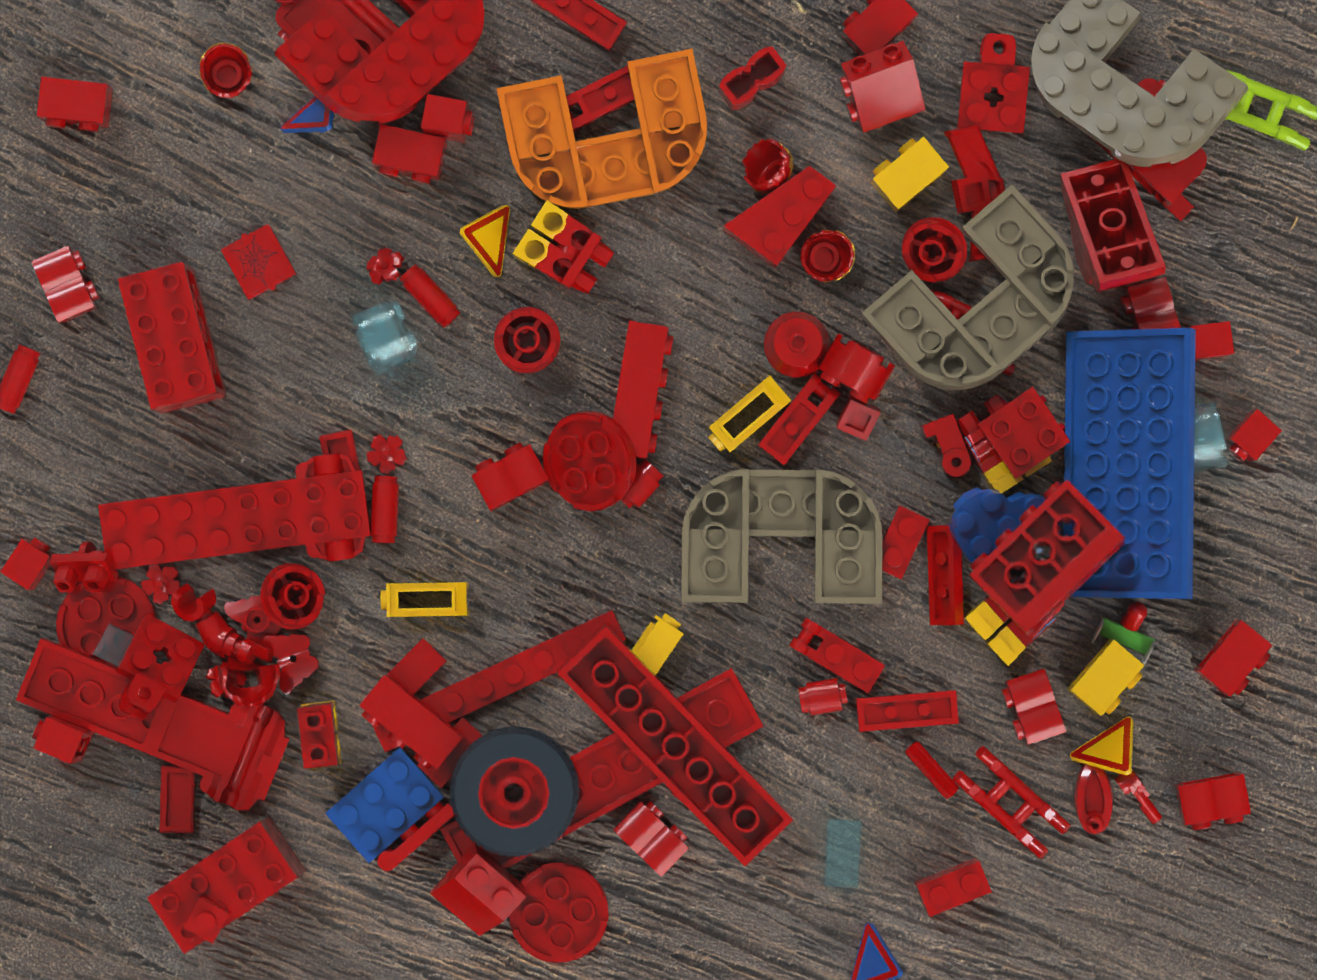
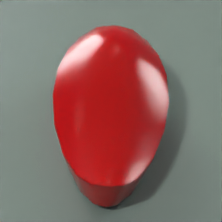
M1083 764L1075 785L1074 802L1078 820L1083 829L1090 834H1100L1108 827L1113 811V791L1106 770Z

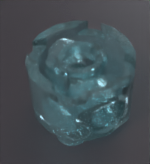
M386 300L372 308L351 315L352 325L357 324L359 330L355 332L370 367H375L374 373L376 376L384 374L399 365L414 361V355L417 354L418 345L411 331L405 332L402 320L405 317L398 301L390 303L389 300Z
M1216 402L1195 406L1194 472L1227 467V457H1223L1222 450H1226L1219 411H1216Z

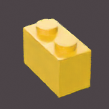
M924 136L917 142L914 138L910 139L898 150L901 156L892 163L886 159L872 171L875 174L871 181L872 186L895 213L949 168Z
M1109 639L1067 690L1096 715L1102 716L1105 712L1110 715L1120 704L1121 699L1118 696L1126 687L1132 689L1142 678L1143 674L1140 670L1145 665L1117 641Z

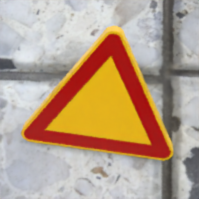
M502 205L460 229L462 238L493 277H500L502 274L510 207L508 205Z
M1131 717L1122 719L1070 753L1071 760L1122 775H1129L1132 772L1133 719Z

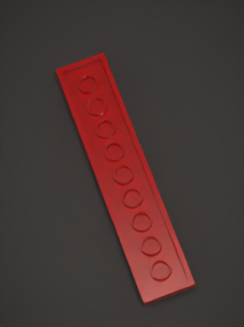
M732 668L677 697L725 747L764 727ZM615 733L570 756L578 776L579 798L574 817L558 840L662 783ZM518 785L507 791V794L511 798L518 799L524 795V791ZM456 820L440 828L442 835L458 862L475 842L466 836ZM480 846L483 851L504 869L532 855L510 857L497 853L494 854Z

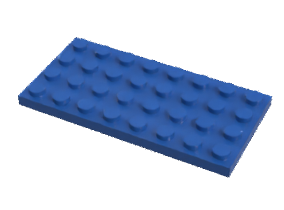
M1196 329L1066 332L1065 434L1071 442L1065 445L1064 482L1068 480L1125 537V544L1070 597L1192 599ZM1064 524V536L1068 535L1071 537L1074 535V525L1066 526Z

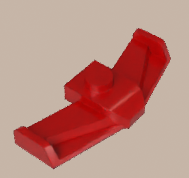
M978 125L944 131L945 137L948 138L965 177L951 181L957 214L971 211V219L1005 191L1004 180L999 175ZM970 240L968 262L987 259Z

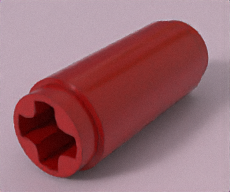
M417 264L413 265L400 277L399 280L403 283L402 286L438 325L440 324L443 328H446L461 314L457 309L458 306L424 269L419 268Z
M21 344L18 345L17 350H14L0 383V409L15 414L17 408L19 409L39 363L40 352Z
M374 476L371 510L372 543H395L398 527V477Z

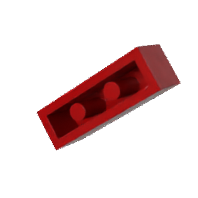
M388 674L383 675L359 705L364 710L361 715L375 727L382 724L390 731L388 738L401 748L408 745L416 752L413 758L428 770L431 766L436 769L440 768L465 737Z

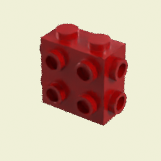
M904 41L889 44L879 50L841 63L844 77L839 78V83L844 96L850 98V103L846 104V109L851 122L858 121L863 133L926 110L914 60Z

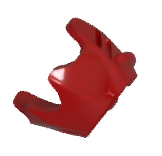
M227 656L226 662L215 669L214 676L222 691L226 693L236 706H262L275 692L280 678L279 664L265 666L256 661L247 665L238 661L236 657L231 658ZM254 671L257 674L258 686L247 688L231 687L228 681V672Z

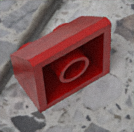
M475 843L430 891L434 898L479 936L504 922L527 897L524 885Z

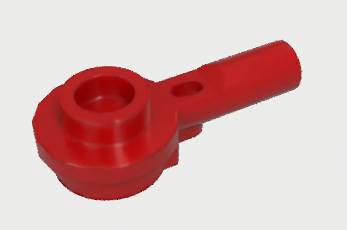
M1133 769L1129 775L1119 774L1115 778V781L1125 795L1132 792L1140 802V809L1151 824L1157 823L1162 818V815L1149 799L1150 794L1147 792L1146 787Z

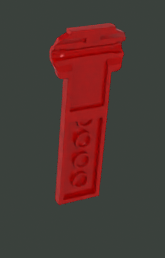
M339 452L313 456L308 461L298 464L295 470L296 478L98 504L104 551L109 555L110 564L113 569L305 544L307 554L312 558H321L327 561L352 559L363 551L366 536H371L363 469L357 470L351 457Z
M40 638L16 701L202 775L200 789L207 793L213 801L227 804L235 810H249L258 799H266L290 740V737L285 736L286 720L277 710L264 704L262 706L238 707L234 703L230 711L226 712L181 693L175 703L162 697L159 704L151 711L148 717L139 721L119 709L120 697L130 679L115 672L117 667L46 638ZM131 703L133 708L140 709V707Z

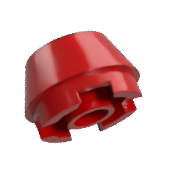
M928 217L915 222L906 231L902 241V256L907 267L921 280L928 282L945 281L955 276L964 266L967 258V244L962 232L953 223L938 217Z
M534 307L517 308L507 313L499 321L494 333L495 351L502 363L513 371L535 373L550 365L557 356L560 348V332L555 321L546 312Z
M795 311L779 316L771 323L764 338V351L771 366L779 373L795 378L805 377L819 370L818 367L830 348V339L825 326L816 317L805 312Z
M296 563L282 564L271 570L265 577L260 592L261 606L267 617L276 625L291 630L301 629L310 625L320 614L323 607L325 589L319 576L309 568Z

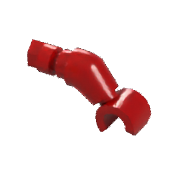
M188 583L174 592L171 597V605L174 612L185 621L198 620L195 626L205 647L212 653L223 658L227 656L231 658L236 657L238 661L247 665L252 664L256 657L271 663L273 649L248 638L244 639L243 636L237 634L236 629L228 625L218 611L212 612L211 609L216 604V593L213 588L199 598L195 596L194 587Z

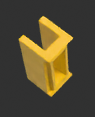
M769 375L708 427L712 433L708 436V439L719 452L726 449L730 454L789 404L791 399ZM764 392L774 405L733 438L723 425Z
M469 582L386 584V590H381V610H387V617L469 616V609H467ZM452 591V608H399V592Z
M666 613L662 618L655 614L656 623H649L632 648V651L655 675L683 636V633L678 630L681 623Z

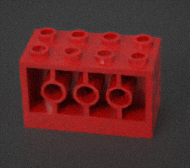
M179 262L117 278L151 410L164 414L226 398L227 394L195 270L186 263Z
M1068 480L1062 485L1058 481L1055 482L1043 494L1045 501L1038 508L1032 505L1019 517L1021 525L1013 532L1008 528L994 542L997 548L989 556L984 552L970 565L973 570L969 574L971 579L1028 637L1125 544V537ZM1063 524L1066 526L1074 525V535L1071 537L1068 535L1060 536V526ZM1038 548L1050 549V558L1047 561L1035 559ZM1013 572H1026L1024 576L1026 582L1022 585L1020 583L1013 585L1011 583L1013 580L1011 574Z
M268 816L148 896L147 899L182 952L186 954L205 941L200 936L183 928L201 895L231 911L222 927L223 929L297 879L306 870L271 817Z

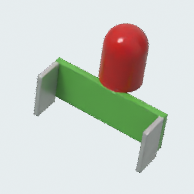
M1142 602L1131 603L1121 619V624L1102 617L1093 634L1091 643H1094L1098 634L1108 639H1114L1119 644L1145 654L1142 663L1145 665L1155 645V639L1137 632L1147 616V607Z

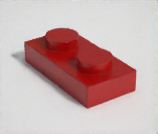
M898 506L882 540V571L900 580L902 579L930 519L903 506Z

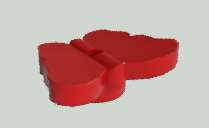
M251 596L248 600L241 599L236 602H227L224 605L226 614L232 620L242 623L241 628L247 632V638L262 645L265 636H277L282 628L267 617L261 606L260 596ZM256 617L260 618L259 623L254 622Z
M267 635L263 638V645L273 649V656L278 658L277 664L282 668L279 685L281 691L285 694H290L296 686L303 683L304 678L310 677L319 668L318 659L311 656V652L308 649L311 644L308 635ZM292 655L296 656V661L291 660Z

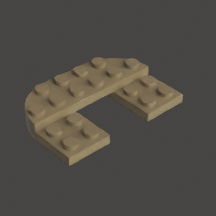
M1069 0L1050 24L1046 22L1037 35L1031 59L1035 85L1042 102L1057 118L1063 117L1109 149L1111 155L1118 160L1134 166L1151 167V164L1167 162L1174 164L1186 159L1204 145L1248 91L1246 83L1193 49L1154 97L1105 63L1142 18L1141 12L1123 0Z
M1013 185L1008 187L962 227V232L1006 278L965 315L957 320L912 270L861 313L864 320L906 365L905 368L926 384L941 389L964 390L978 387L991 381L1051 331L1060 321L1068 307L1073 290L1074 271L1068 248L1058 233Z
M741 469L722 474L711 480L691 501L682 526L681 602L748 603L749 536L815 537L814 603L882 604V526L880 517L870 497L849 478L826 470Z

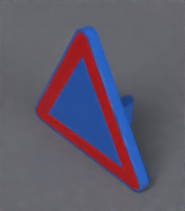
M314 96L280 127V130L283 133H324L333 128L334 112Z
M866 923L850 980H895L900 978L903 971L874 924Z

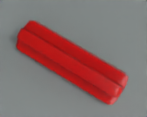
M916 741L906 749V755L944 798L949 799L959 790L958 785L920 742Z

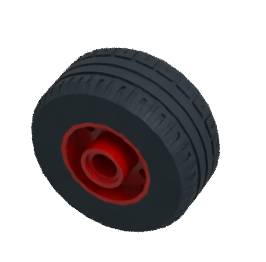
M503 727L478 738L460 757L451 779V807L460 828L479 847L481 846L483 849L499 855L510 857L526 856L549 847L561 837L570 825L579 798L578 776L570 756L552 737L528 727ZM511 783L519 784L523 788L524 795L518 799L511 798L506 791L507 785Z

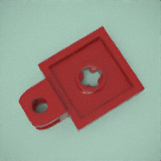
M986 34L980 45L979 63L963 61L957 128L978 125L980 130L1024 133L1030 67L1014 66L1016 41L1013 35ZM996 41L1003 45V51L1000 54L995 53L993 50V45ZM991 88H997L998 94L1003 97L1002 101L996 103V107H990V102L984 100L985 93H990Z
M146 613L142 617L115 671L130 679L119 700L120 711L142 721L159 704L162 697L175 703L179 699L204 648V643ZM153 652H164L168 662L164 661L162 664H158L156 662L157 657ZM131 703L140 707V709L133 708Z

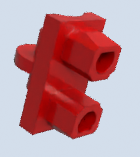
M91 541L82 542L79 551H72L71 554H52L49 561L55 571L53 583L61 593L72 592L76 582H82L86 590L91 592H102L106 582L116 581L119 574L117 569L112 568L109 555L103 550L97 551L95 544Z

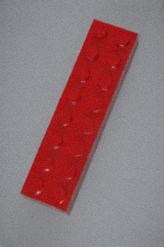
M606 623L557 669V674L744 866L749 864L793 821L791 814Z

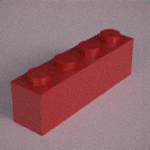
M629 321L613 419L628 434L632 441L636 458L647 460L648 453L655 454L658 434L651 432L653 420L660 421L663 401L657 400L659 387H666L668 368H662L664 355H671L674 336L668 335V327Z

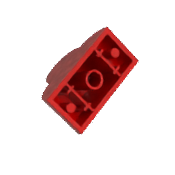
M1114 159L1060 174L1062 194L1070 220L1073 248L1080 272L1087 285L1093 284L1096 291L1100 292L1165 274L1166 265L1127 163Z

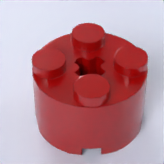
M838 333L818 367L823 371L820 378L836 387L840 383L852 388L849 394L864 403H867L870 398L877 400L896 365L890 362L887 367L881 364L884 357L854 340H849L845 344L842 342L844 335Z

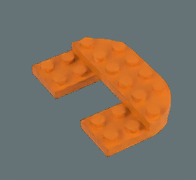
M693 49L628 61L627 65L640 128L576 142L562 75L496 88L511 160L521 181L533 194L545 202L548 200L555 206L570 209L589 208L648 196L668 190L680 183L690 174L699 161L707 136L706 112Z

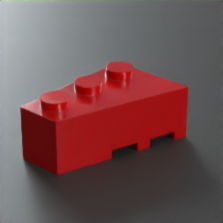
M808 166L726 223L722 230L776 269L828 200L836 185L814 168Z

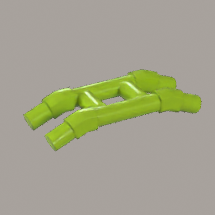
M1227 70L1246 83L1248 91L1225 120L1233 121L1272 136L1274 139L1292 145L1302 151L1308 149L1310 139L1288 127L1278 124L1285 107L1313 120H1317V106L1299 96L1288 94L1247 78L1242 74ZM1254 95L1273 102L1266 120L1248 113Z

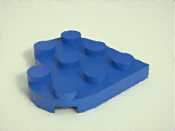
M974 488L964 493L954 503L953 508H955V511L952 515V523L949 524V529L953 539L969 563L972 564L984 552L989 556L997 548L994 543L997 538L1008 528L1012 532L1021 525L1019 517L1032 505L1038 508L1045 499L1040 494H1023L1022 492H1017L1006 498L996 489L994 491L992 489L981 490L980 488ZM1038 548L1036 550L1037 555L1044 549Z

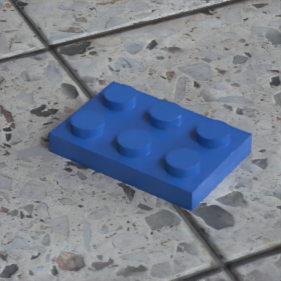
M400 747L325 814L365 860L370 863L445 796L417 766L406 751Z

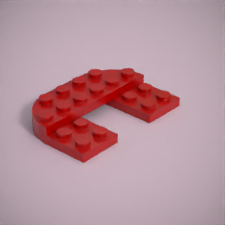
M396 0L411 17L370 54L322 8L277 48L274 54L334 113L355 122H360V120L378 121V124L394 121L415 109L417 104L468 59L477 45L483 30V0Z

